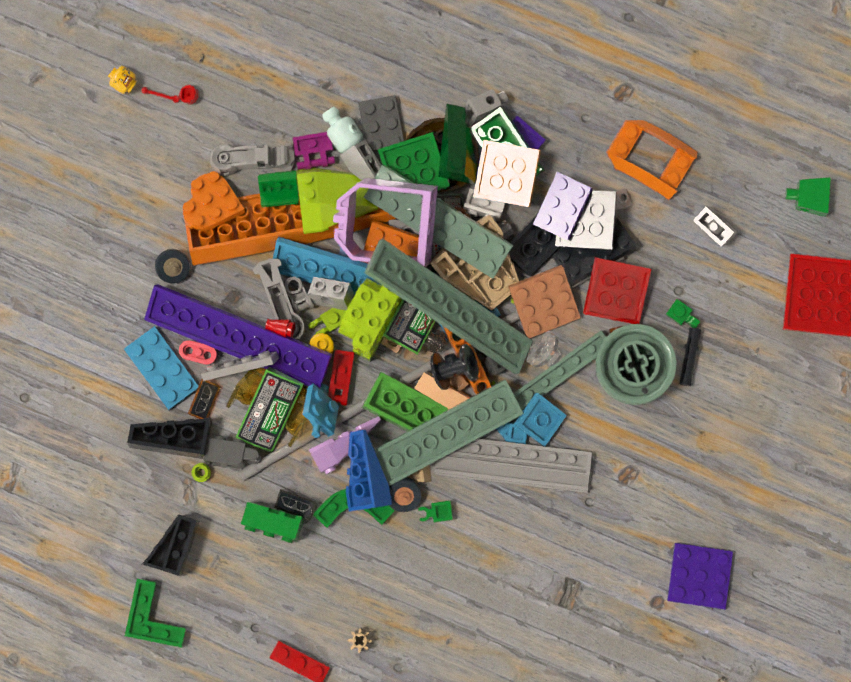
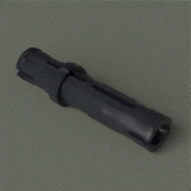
M689 327L687 344L684 345L685 355L680 385L691 386L695 359L700 348L698 344L701 329Z

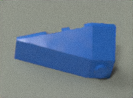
M366 430L350 432L348 456L351 458L350 468H347V475H350L349 486H346L349 512L392 505L388 482Z

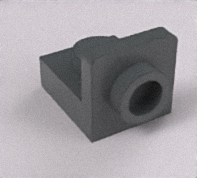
M490 357L480 360L487 377L506 370L505 367Z

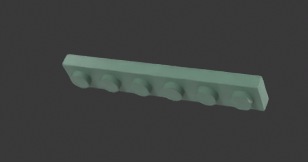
M599 331L513 393L521 410L525 409L535 393H539L542 396L595 359L602 342L606 338L603 332Z

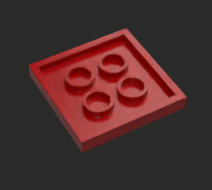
M595 257L583 314L639 324L651 269Z

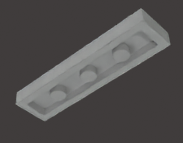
M264 351L256 357L248 355L236 362L234 359L225 361L224 365L218 366L215 363L207 366L206 370L201 373L203 381L248 371L272 365L279 357L277 352L270 353L269 351Z

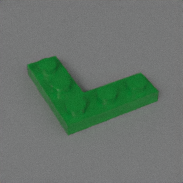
M137 579L124 636L182 648L186 628L149 621L157 583Z

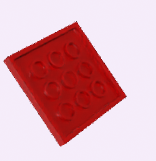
M790 254L782 330L851 337V260Z

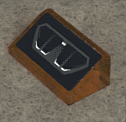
M201 379L188 415L197 419L208 418L221 386Z

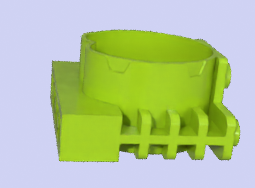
M366 278L359 286L343 316L338 332L352 339L353 352L356 355L371 362L402 298L369 278Z

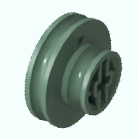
M642 324L622 326L610 333L602 342L596 356V375L605 392L615 400L629 405L650 403L659 398L674 379L676 372L675 352L669 340L661 332L650 326ZM629 353L632 354L635 364L641 363L638 369L641 380H639L635 368L630 369L628 367L632 363ZM624 359V364L620 368L621 360ZM622 372L624 373V375H625L626 377L630 376V377H631V380L626 379V378L622 375ZM647 388L648 393H642V389Z

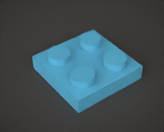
M535 393L523 410L524 414L519 416L514 424L545 447L567 415L542 395Z

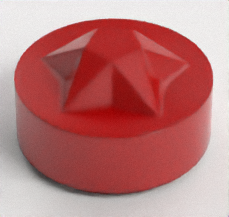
M185 85L180 90V100L188 105L194 104L199 97L198 89L192 85Z

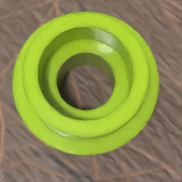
M198 463L192 468L191 474L197 482H205L210 478L211 470L208 465ZM200 469L205 471L203 476L198 475Z

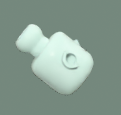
M336 107L330 108L322 115L323 120L331 126L327 130V136L340 153L343 154L354 145L363 141L364 136L351 117L341 118L340 112Z

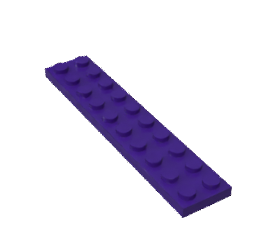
M159 284L153 287L144 318L145 321L240 359L248 355L256 357L264 351H269L270 353L277 352L279 359L274 364L262 368L267 369L271 367L304 383V385L310 386L315 384L321 389L332 356L331 353L294 338L283 337L265 329L264 326Z

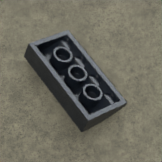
M537 214L509 241V243L514 245L509 252L511 261L529 277L560 247L555 246V234L533 224Z

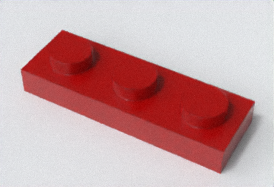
M280 641L277 642L269 657L314 682H323L330 669L325 664Z

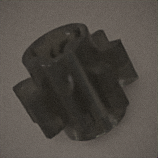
M440 330L430 331L424 342L428 345L426 350L432 353L442 352L448 342L444 338L446 333Z

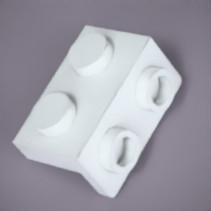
M470 188L463 209H466V213H469L471 217L491 215L494 221L499 222L505 202L473 197L474 189Z

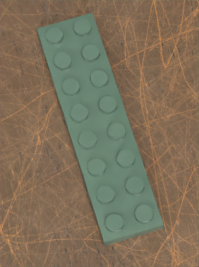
M384 164L374 178L413 183ZM368 189L364 196L366 200L420 233L422 194ZM437 198L433 242L492 279L495 278L514 245Z
M504 379L377 447L374 451L390 486L524 413L507 381Z

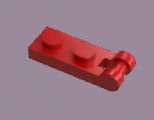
M335 350L328 397L336 403L347 406L355 353ZM335 390H343L342 396L335 395Z

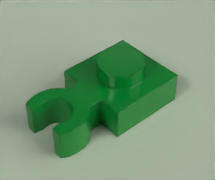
M450 501L431 503L432 509L426 507L418 508V511L426 512V517L419 518L421 522H425L433 517L434 523L453 520Z

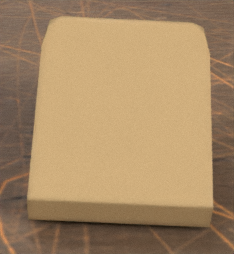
M430 464L407 476V478L413 479L416 483L431 482Z

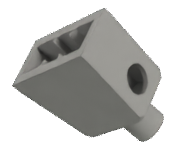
M491 89L467 100L464 107L469 125L473 127L499 107H502L503 103L508 102L506 93L502 91L496 94Z

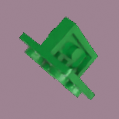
M296 171L259 174L258 184L261 207L299 203Z

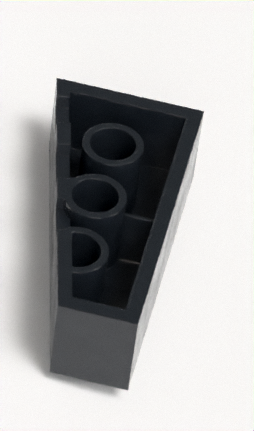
M211 417L195 420L186 419L184 421L131 424L127 444L129 448L204 459L212 420Z

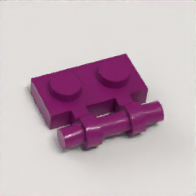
M327 132L292 137L295 156H303L304 159L302 162H297L298 170L311 169V167L322 166L323 168L328 167L329 164H335L334 156L326 157V152L333 151L332 142L328 138ZM320 153V159H309V155Z

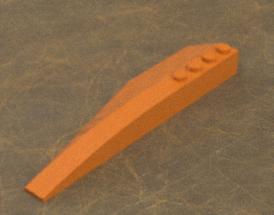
M260 194L237 197L244 207L245 213L211 230L191 229L185 223L193 265L275 250L278 237L301 244L333 238L335 229H338L339 223L328 227L326 231L304 234L300 199L298 204L261 207ZM378 207L375 211L358 218L355 217L353 232L371 227L373 220L385 223L397 218Z

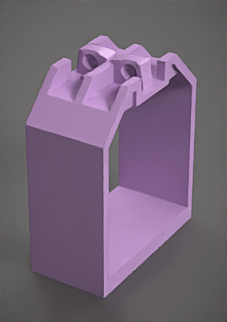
M365 178L337 200L336 210L340 211L334 214L333 222L339 223L338 229H335L334 239L351 260L369 262L374 251L361 250L353 240L357 190L362 187L422 194L417 257H409L424 267L431 262L438 186Z

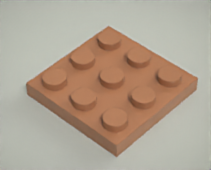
M562 265L508 286L525 336L528 338L581 318Z

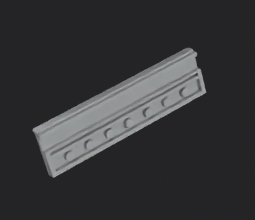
M476 439L435 461L434 475L587 493L592 452Z

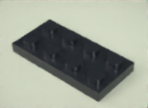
M616 217L613 250L564 247L551 256L557 266H563L567 280L572 287L591 276L595 257L616 261L637 249V246Z

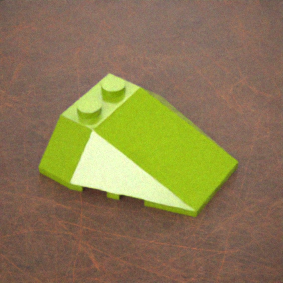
M321 168L296 170L304 234L323 232L328 230V227L337 224L333 222L334 214L340 211L336 210L337 200L362 180L349 172ZM360 187L356 192V218L378 209V206L364 198L369 188Z

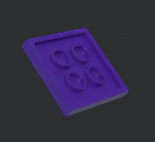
M674 543L667 601L726 610L733 551Z

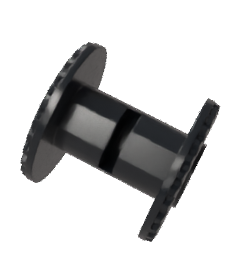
M467 344L460 346L459 356L455 355V353H450L443 359L439 353L431 355V371L436 384L441 390L449 388L450 378L455 377L456 374H465L472 382L476 381L479 377V368L475 354Z

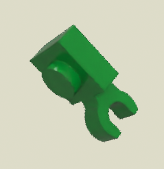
M676 299L666 313L667 317L680 326L685 322L692 328H697L700 324L697 318L690 315L692 309Z

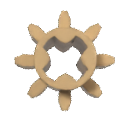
M359 628L358 634L352 631L353 638L348 639L349 642L353 643L350 649L352 650L356 647L358 648V653L361 652L363 647L368 650L369 648L366 644L367 642H372V640H367L366 637L369 635V632L362 634L361 628ZM356 636H364L363 642L365 644L363 646L355 644L357 641Z

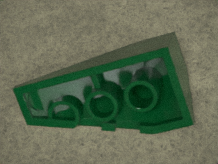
M447 103L438 177L475 184L477 162L465 107Z

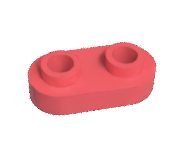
M184 341L179 347V354L188 361L211 365L217 359L216 350L202 343ZM187 348L193 349L191 354H186ZM207 352L211 353V357L209 359H205L204 357L205 353Z

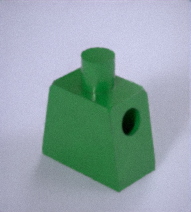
M831 178L799 180L797 189L786 188L785 199L796 200V210L825 217L829 210Z

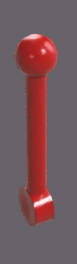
M147 87L141 89L143 94L149 93L170 99L173 103L180 101L177 95L169 96L149 90Z

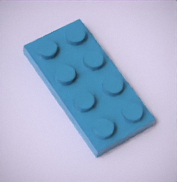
M155 326L124 348L125 352L169 411L200 388Z

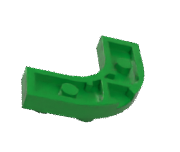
M346 489L331 495L313 514L326 528L342 512L348 509ZM389 505L363 509L381 525L395 511Z

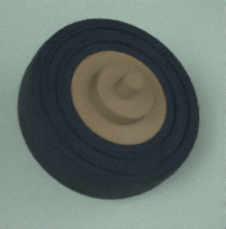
M165 250L156 259V273L166 283L174 284L181 282L189 273V260L180 250Z

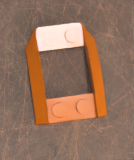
M625 120L606 152L614 165V169L636 179L664 196L667 200L677 192L676 189L693 160L697 159L696 150L644 120ZM642 131L676 149L659 179L625 160Z

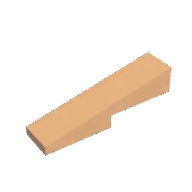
M428 371L423 373L414 388L448 409L471 398L451 386L447 390H441L436 384L433 374Z

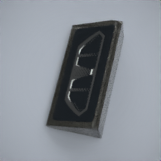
M280 489L274 508L311 521L317 502Z

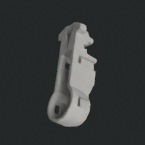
M284 143V145H280L277 148L269 147L268 145H264V148H258L257 145L233 147L229 144L218 145L213 148L209 157L212 169L221 176H230L237 170L285 168V171H292L296 163L295 152L290 143Z
M269 258L259 262L253 268L254 275L260 274L275 319H279V317L280 319H291V322L294 319L296 329L291 338L300 339L304 332V322L293 311L278 269L282 265L280 259Z

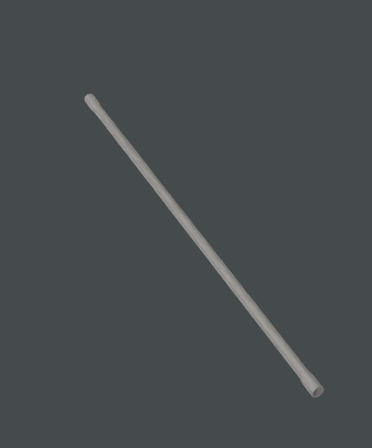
M624 256L621 257L620 259L616 260V262H621V261H623V260H624ZM589 276V277H587L586 279L580 281L579 283L575 284V285L572 286V287H571V285L569 284L570 289H573L574 287L578 286L579 284H581V283L585 282L586 280L590 279L591 276ZM514 311L501 320L511 325L519 320L517 311ZM451 348L440 355L444 359L446 355L455 352L453 348ZM430 361L397 379V381L408 385L420 378L424 372H430ZM365 399L339 413L336 426L365 410L361 408ZM312 430L263 457L258 464L253 463L239 470L238 472L243 481L315 439L312 436Z

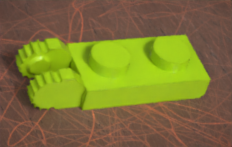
M331 308L321 314L319 318L309 323L308 327L312 329L324 322L326 327L317 331L316 334L332 332L340 327L346 310Z

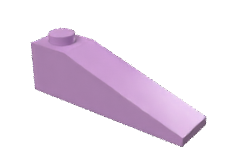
M378 416L357 426L354 431L350 430L338 436L337 440L331 438L309 449L320 472L329 474L335 471V466L339 465L348 456L350 432L366 430L369 435L381 422L380 417Z

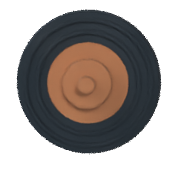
M405 477L389 486L392 502L390 506L394 510L409 512L420 503L421 490L413 479Z

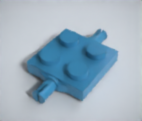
M315 384L307 388L302 415L312 424V436L315 438L320 436V431L328 437L333 435L335 431L339 405L328 397L329 386L326 384H322L321 389Z

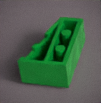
M247 502L241 525L245 526L244 530L254 533L256 529L264 531V536L274 538V535L282 537V541L293 543V540L298 541L304 518Z

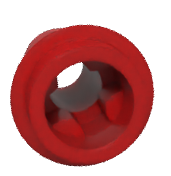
M267 319L265 329L283 337H292L295 331V322H291V319Z

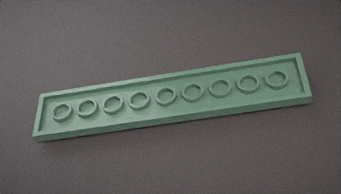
M379 240L364 272L365 274L512 373H520L532 344L531 339L386 240Z

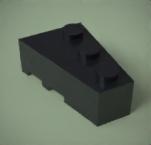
M178 514L142 565L182 577L200 521Z

